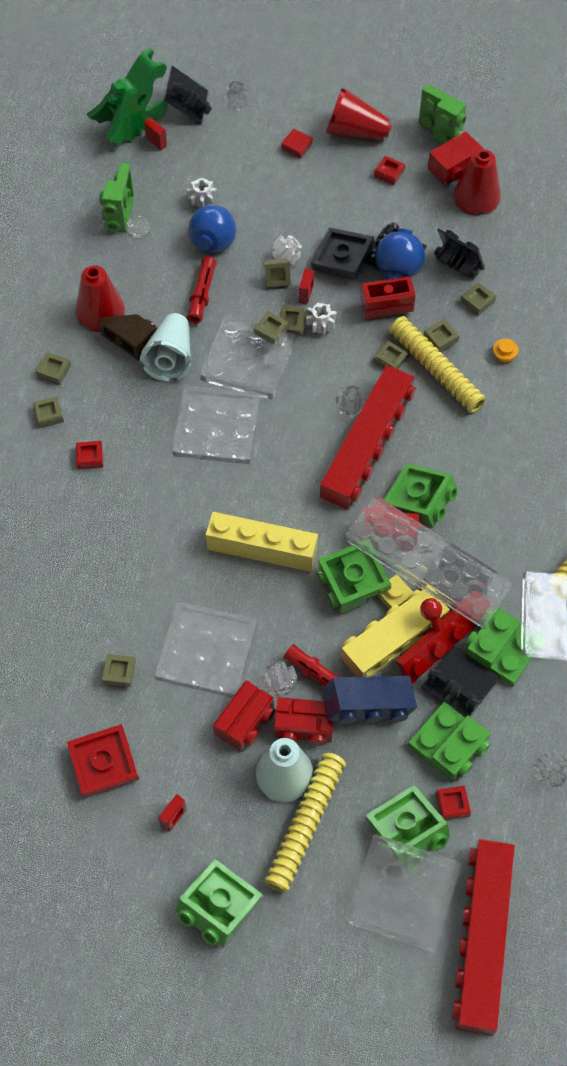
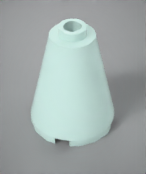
M178 313L168 314L144 346L140 362L143 363L147 374L155 379L169 382L172 378H177V381L181 380L188 374L191 367L189 322L183 315Z
M288 738L276 740L261 757L256 768V780L259 788L270 800L279 803H290L299 800L304 793L308 792L306 789L308 785H312L310 780L314 777V770L310 759L296 742Z

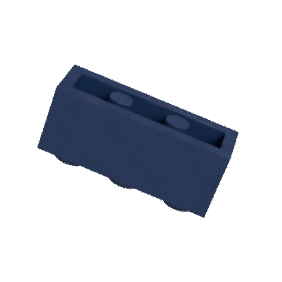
M410 676L333 677L322 688L328 721H340L341 724L353 723L356 720H366L367 723H376L391 719L392 722H402L408 719V715L417 708Z

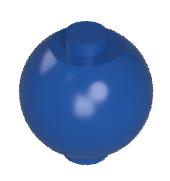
M206 205L199 208L192 215L188 227L189 237L194 246L208 254H217L228 249L234 242L237 231L236 222L232 214L225 207L218 205Z
M399 228L398 232L387 234L379 242L375 258L379 270L386 276L385 280L400 279L408 276L412 278L422 268L425 259L424 247L421 241L412 235L413 231Z

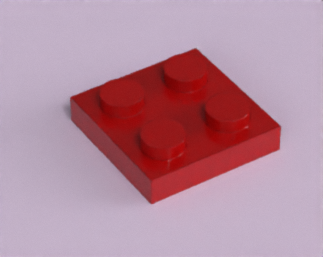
M122 724L67 741L83 798L139 780Z

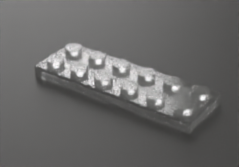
M375 494L344 535L345 541L483 629H485L515 583Z

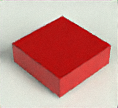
M152 118L144 121L146 138L160 150L167 147L166 130Z
M293 128L281 143V149L301 158L313 144V137Z
M384 156L374 170V177L395 185L405 170V164Z
M306 268L304 270L299 285V303H309L314 287L313 270Z
M102 440L76 443L77 469L104 467Z
M465 786L436 790L439 812L444 820L471 816Z
M176 794L158 817L160 826L168 832L173 829L187 810L185 800Z

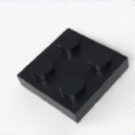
M329 227L311 261L312 270L357 279L369 252L375 244L374 236Z

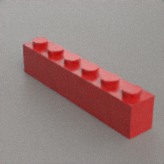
M386 365L320 484V498L347 510L353 501H358L362 493L361 485L363 481H369L374 469L372 467L374 461H379L384 452V442L391 440L395 431L394 424L396 420L401 421L405 413V403L407 401L411 402L415 395L416 387H413L415 376Z
M479 839L476 848H470L468 866H473V876L467 877L465 895L470 896L469 907H464L462 926H467L466 938L461 937L458 954V956L464 957L463 968H457L455 988H460L459 1001L454 1000L452 1008V1020H457L456 1030L494 1036L497 1032L515 851L514 844Z

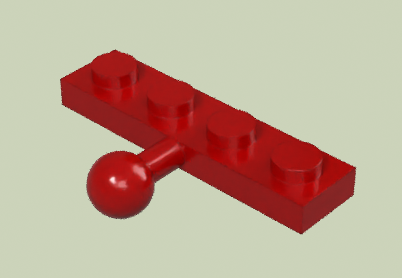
M473 591L443 619L440 617L442 605L438 600L428 598L421 603L420 614L424 619L431 622L433 628L396 660L402 675L410 676L411 684L480 623L488 611L480 593Z

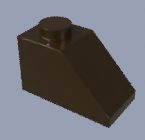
M138 314L102 317L99 319L101 335L138 361L144 346L157 330L151 320H145Z

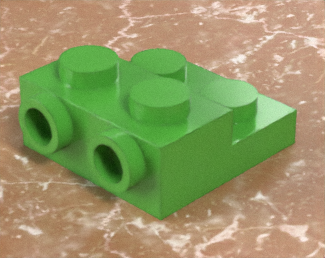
M427 84L422 89L418 123L433 130V139L444 144L463 133V126L467 119V115H465L467 104Z
M121 163L119 172L114 174V181L107 180L105 189L100 191L99 202L103 205L102 219L106 220L105 228L112 232H126L135 196L130 163Z
M406 463L382 504L386 510L419 514L418 524L433 528L437 521L441 522L445 518V507L449 501L456 499L458 487L453 475L450 473Z
M369 539L318 559L319 570L316 571L317 578L321 586L327 584L330 591L327 593L329 603L333 609L338 607L341 614L366 604V599L391 589V582Z
M496 607L493 613L488 610L481 619L480 625L483 627L479 633L473 631L465 643V646L468 647L466 654L513 687L542 645L543 640L519 626L520 620Z
M444 701L408 742V747L453 782L458 776L463 778L473 766L471 760L476 755L481 757L491 745L488 741L491 733L469 715L466 718Z
M415 785L366 814L367 822L381 838L385 849L400 868L407 864L410 867L416 866L423 859V854L431 849L434 851L441 850L446 846L450 838L447 822Z
M215 859L179 898L175 912L178 913V919L183 925L187 927L194 925L202 931V937L208 944H219L224 948L241 928L246 917L261 901L263 894Z

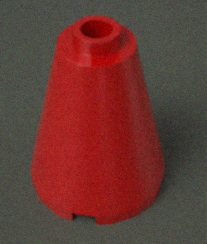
M341 88L325 133L382 141L383 137L388 138L392 125L388 123V117L347 89Z
M480 149L472 154L454 189L457 207L470 215H477V213L482 212L489 214L500 203L501 192L496 158L489 150Z
M89 266L83 270L75 309L79 323L82 326L88 327L93 332H101L99 319L102 317L125 315V306L122 298L106 271L100 266Z

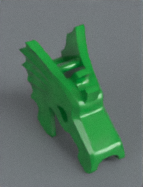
M147 48L138 55L128 74L124 78L117 80L116 83H112L111 89L106 93L104 99L87 113L91 120H96L98 123L111 122L106 139L109 142H115L117 146H120L124 140L131 143L132 139L140 136L143 130H145L144 121L152 118L154 121L163 119L167 111L168 103L164 99L146 108L152 97L154 81L157 78H162L167 70L165 63L151 60L154 54L151 48Z

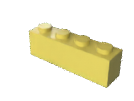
M212 512L206 532L207 550L312 572L318 549V534Z
M429 586L421 591L419 589L415 590L401 606H393L387 611L383 619L372 621L366 626L361 635L358 637L352 636L344 642L341 660L356 677H372L411 648L433 628L431 622L424 619L420 614V605L424 600L434 598L441 603V619L449 613L450 609Z

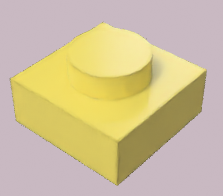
M397 574L389 579L391 589L377 594L389 609L395 605L401 606L407 601L409 595L413 593Z

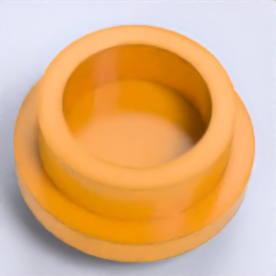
M500 339L494 344L493 354L499 362L509 363L517 357L519 349L514 341Z

